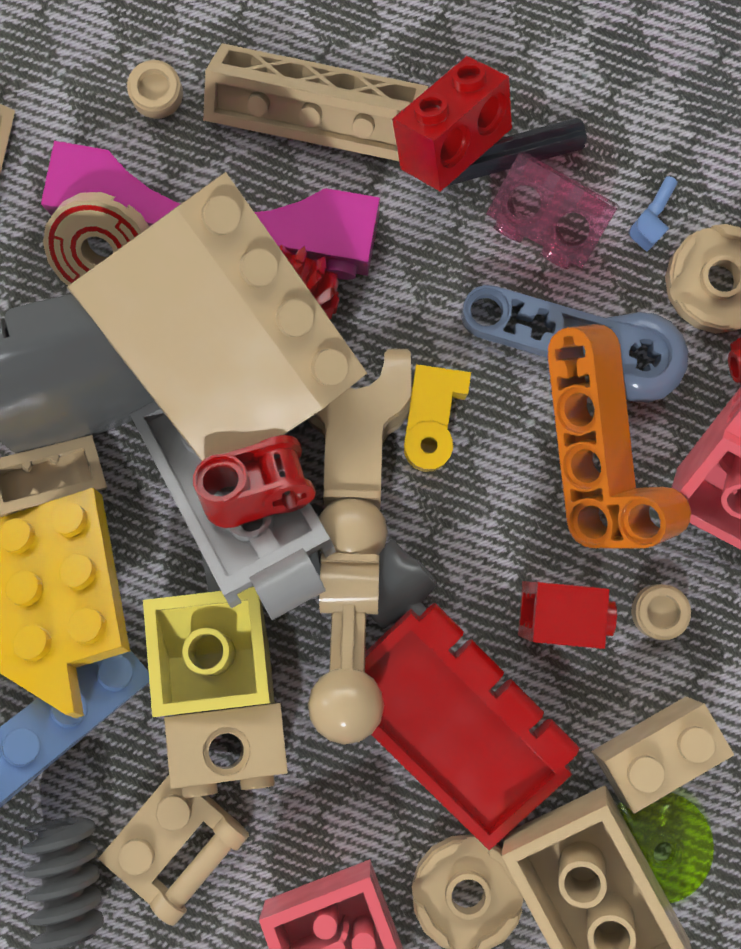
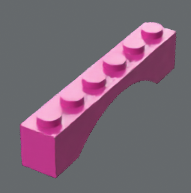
M54 141L41 205L51 216L63 201L79 193L103 192L114 196L113 201L121 203L126 208L128 205L132 206L141 213L149 227L180 205V203L149 189L126 171L109 150ZM324 188L302 201L274 210L254 212L278 247L283 245L292 255H296L297 251L305 245L307 258L315 260L325 256L327 265L325 271L337 273L338 279L353 280L356 274L368 276L379 219V197Z

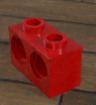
M466 56L392 118L400 169L440 192L512 129L509 76Z
M522 581L518 636L536 643L605 649L606 636H613L615 633L617 605L615 601H609L610 589Z

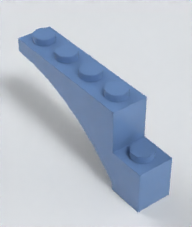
M131 650L130 652L76 668L84 716L79 718L70 717L37 698L0 727V808L149 684V671Z

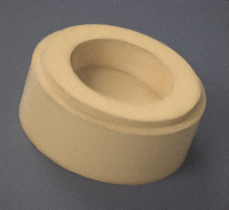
M159 60L145 61L137 65L129 75L127 81L128 95L134 107L142 115L153 119L165 118L173 114L180 106L183 99V87L177 72L169 64Z
M655 584L645 587L636 595L632 603L631 613L633 622L641 633L658 640H670L678 637L686 630L691 618V607L687 597L679 589L670 585Z

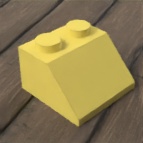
M250 587L237 594L242 603L233 608H230L222 591L143 600L152 717L275 703L270 651L262 602L254 587Z

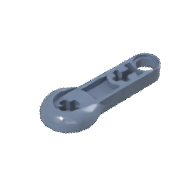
M483 285L473 289L467 295L462 306L461 319L464 327L470 334L548 358L550 340L559 330L567 327L592 324L607 326L613 330L619 340L625 393L628 401L649 403L665 398L679 386L687 370L689 351L683 334L671 321L658 314L637 312L603 318L492 285ZM482 298L494 300L500 306L501 319L491 326H483L477 323L471 314V306L474 302ZM512 306L521 308L516 319L532 322L536 314L545 317L544 326L552 329V333L546 332L540 340H535L531 338L532 329L519 323L514 325L512 334L503 330L511 317ZM641 345L648 347L647 356L655 359L654 366L650 363L643 368V371L636 368L637 359L629 356L630 349L632 352H635Z

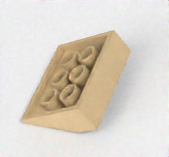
M226 172L67 286L71 294L94 320L116 352L201 461L215 454L227 453L258 444L270 437L284 435L321 411L367 374L364 367Z

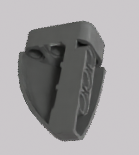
M72 294L11 308L6 312L5 318L0 319V441L12 452L17 454L89 435L95 437L132 421L130 413L154 402L151 395Z

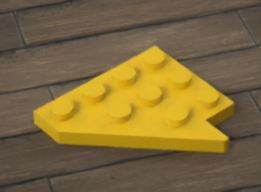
M89 488L0 517V674L65 715L73 718L82 717L84 713L76 668L130 652L103 497L95 488Z

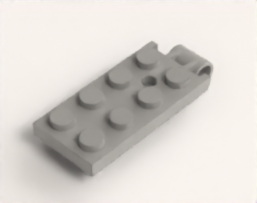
M155 401L130 413L230 608L242 603L237 594L253 586L271 620H274L326 591L308 556L321 549L326 558L336 551L310 503L293 512L264 517L262 526L252 532L244 530L243 524L234 528L215 526L206 517L193 486L194 471L202 462ZM275 454L274 459L280 458V455ZM284 472L279 473L280 477H285ZM224 487L218 490L214 496H225L231 493L235 487ZM287 491L284 494L289 495L290 491Z

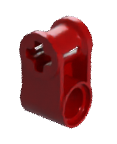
M289 435L274 436L262 440L258 444L205 458L194 471L193 486L208 520L218 527L234 528L274 514L293 512L308 505L315 498L316 492L312 482L304 477L299 461L302 455V448L298 439ZM279 454L280 458L274 459V455ZM284 472L285 477H280L279 473ZM224 487H235L231 493L225 496H214L218 490ZM290 491L289 495H285L284 493Z

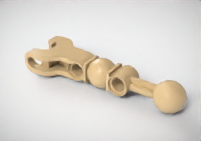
M387 349L384 353L381 375L370 386L357 389L348 388L325 408L307 419L311 426L322 433L325 438L323 492L325 509L318 518L329 535L336 551L326 558L323 552L321 554L320 579L326 591L319 594L320 613H331L329 672L321 676L311 689L308 709L310 720L317 732L329 741L341 744L360 742L371 735L381 722L384 709L382 691L375 680L365 673L366 614H378L379 554L385 547L388 535L386 519L380 512L382 445L386 437L403 424L409 413L412 390L411 352L409 349Z

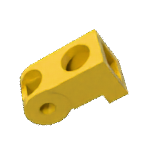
M416 364L404 440V455L408 463L415 469L423 472L434 471L441 468L450 458L453 451V439L447 429L452 398L465 400L469 392L471 372Z

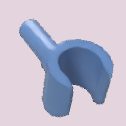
M665 177L653 202L649 204L648 208L629 229L630 237L645 251H649L669 229L658 216L664 210L677 185V180L673 177Z

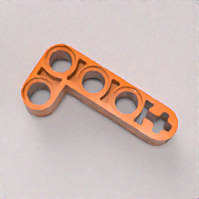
M599 324L567 327L559 330L551 338L548 345V364L566 518L570 534L576 542L589 548H648L678 536L686 530L691 520V509L684 495L676 489L668 487L636 488L621 348L618 337L612 329ZM589 375L590 382H586L585 376ZM588 397L592 400L595 408L593 418L587 409ZM594 453L600 460L601 472H598L594 466ZM650 506L659 514L660 528L650 518ZM599 509L606 515L607 527L600 520Z

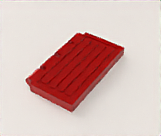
M436 603L430 605L420 616L410 609L365 652V673L377 683L382 691L384 702L381 722L371 735L488 850H491L572 776L570 767L567 764L578 754L580 747L552 719L545 720L533 731L531 728L541 720L544 711L512 679L504 682L494 692L491 688L503 677L504 671L472 639L466 641L454 652L451 647L460 640L464 631Z

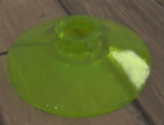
M674 792L665 795L635 814L620 802L617 807L669 903L678 902L695 892L706 879L714 854L711 829L700 810L689 800ZM662 842L670 843V856L663 861L655 860V847Z

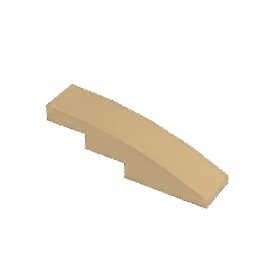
M92 435L0 458V517L89 488H95L97 491L107 489Z

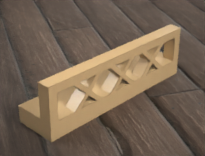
M222 43L205 70L203 121L399 161L392 118L426 91L428 86Z

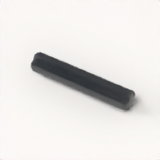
M573 118L503 137L448 186L582 150L585 147V143H587L584 123L579 118Z

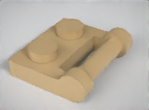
M168 775L98 860L143 898L159 919L168 925L174 926L186 913L185 904L228 852L231 849L238 850L248 839L249 834L236 819L208 795L183 798L182 788L170 789ZM204 821L213 829L215 834L170 888H167L156 877Z

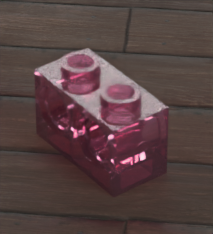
M522 152L518 154L486 215L497 220L493 228L509 239L521 243L524 237H527L543 246L540 254L555 265L569 269L573 263L583 268L615 214L618 204L530 154ZM523 185L531 186L539 193L541 206L536 214L522 215L516 211L512 203V196L517 187ZM568 213H578L584 216L589 223L590 229L587 237L577 242L566 240L559 231V221L562 216Z

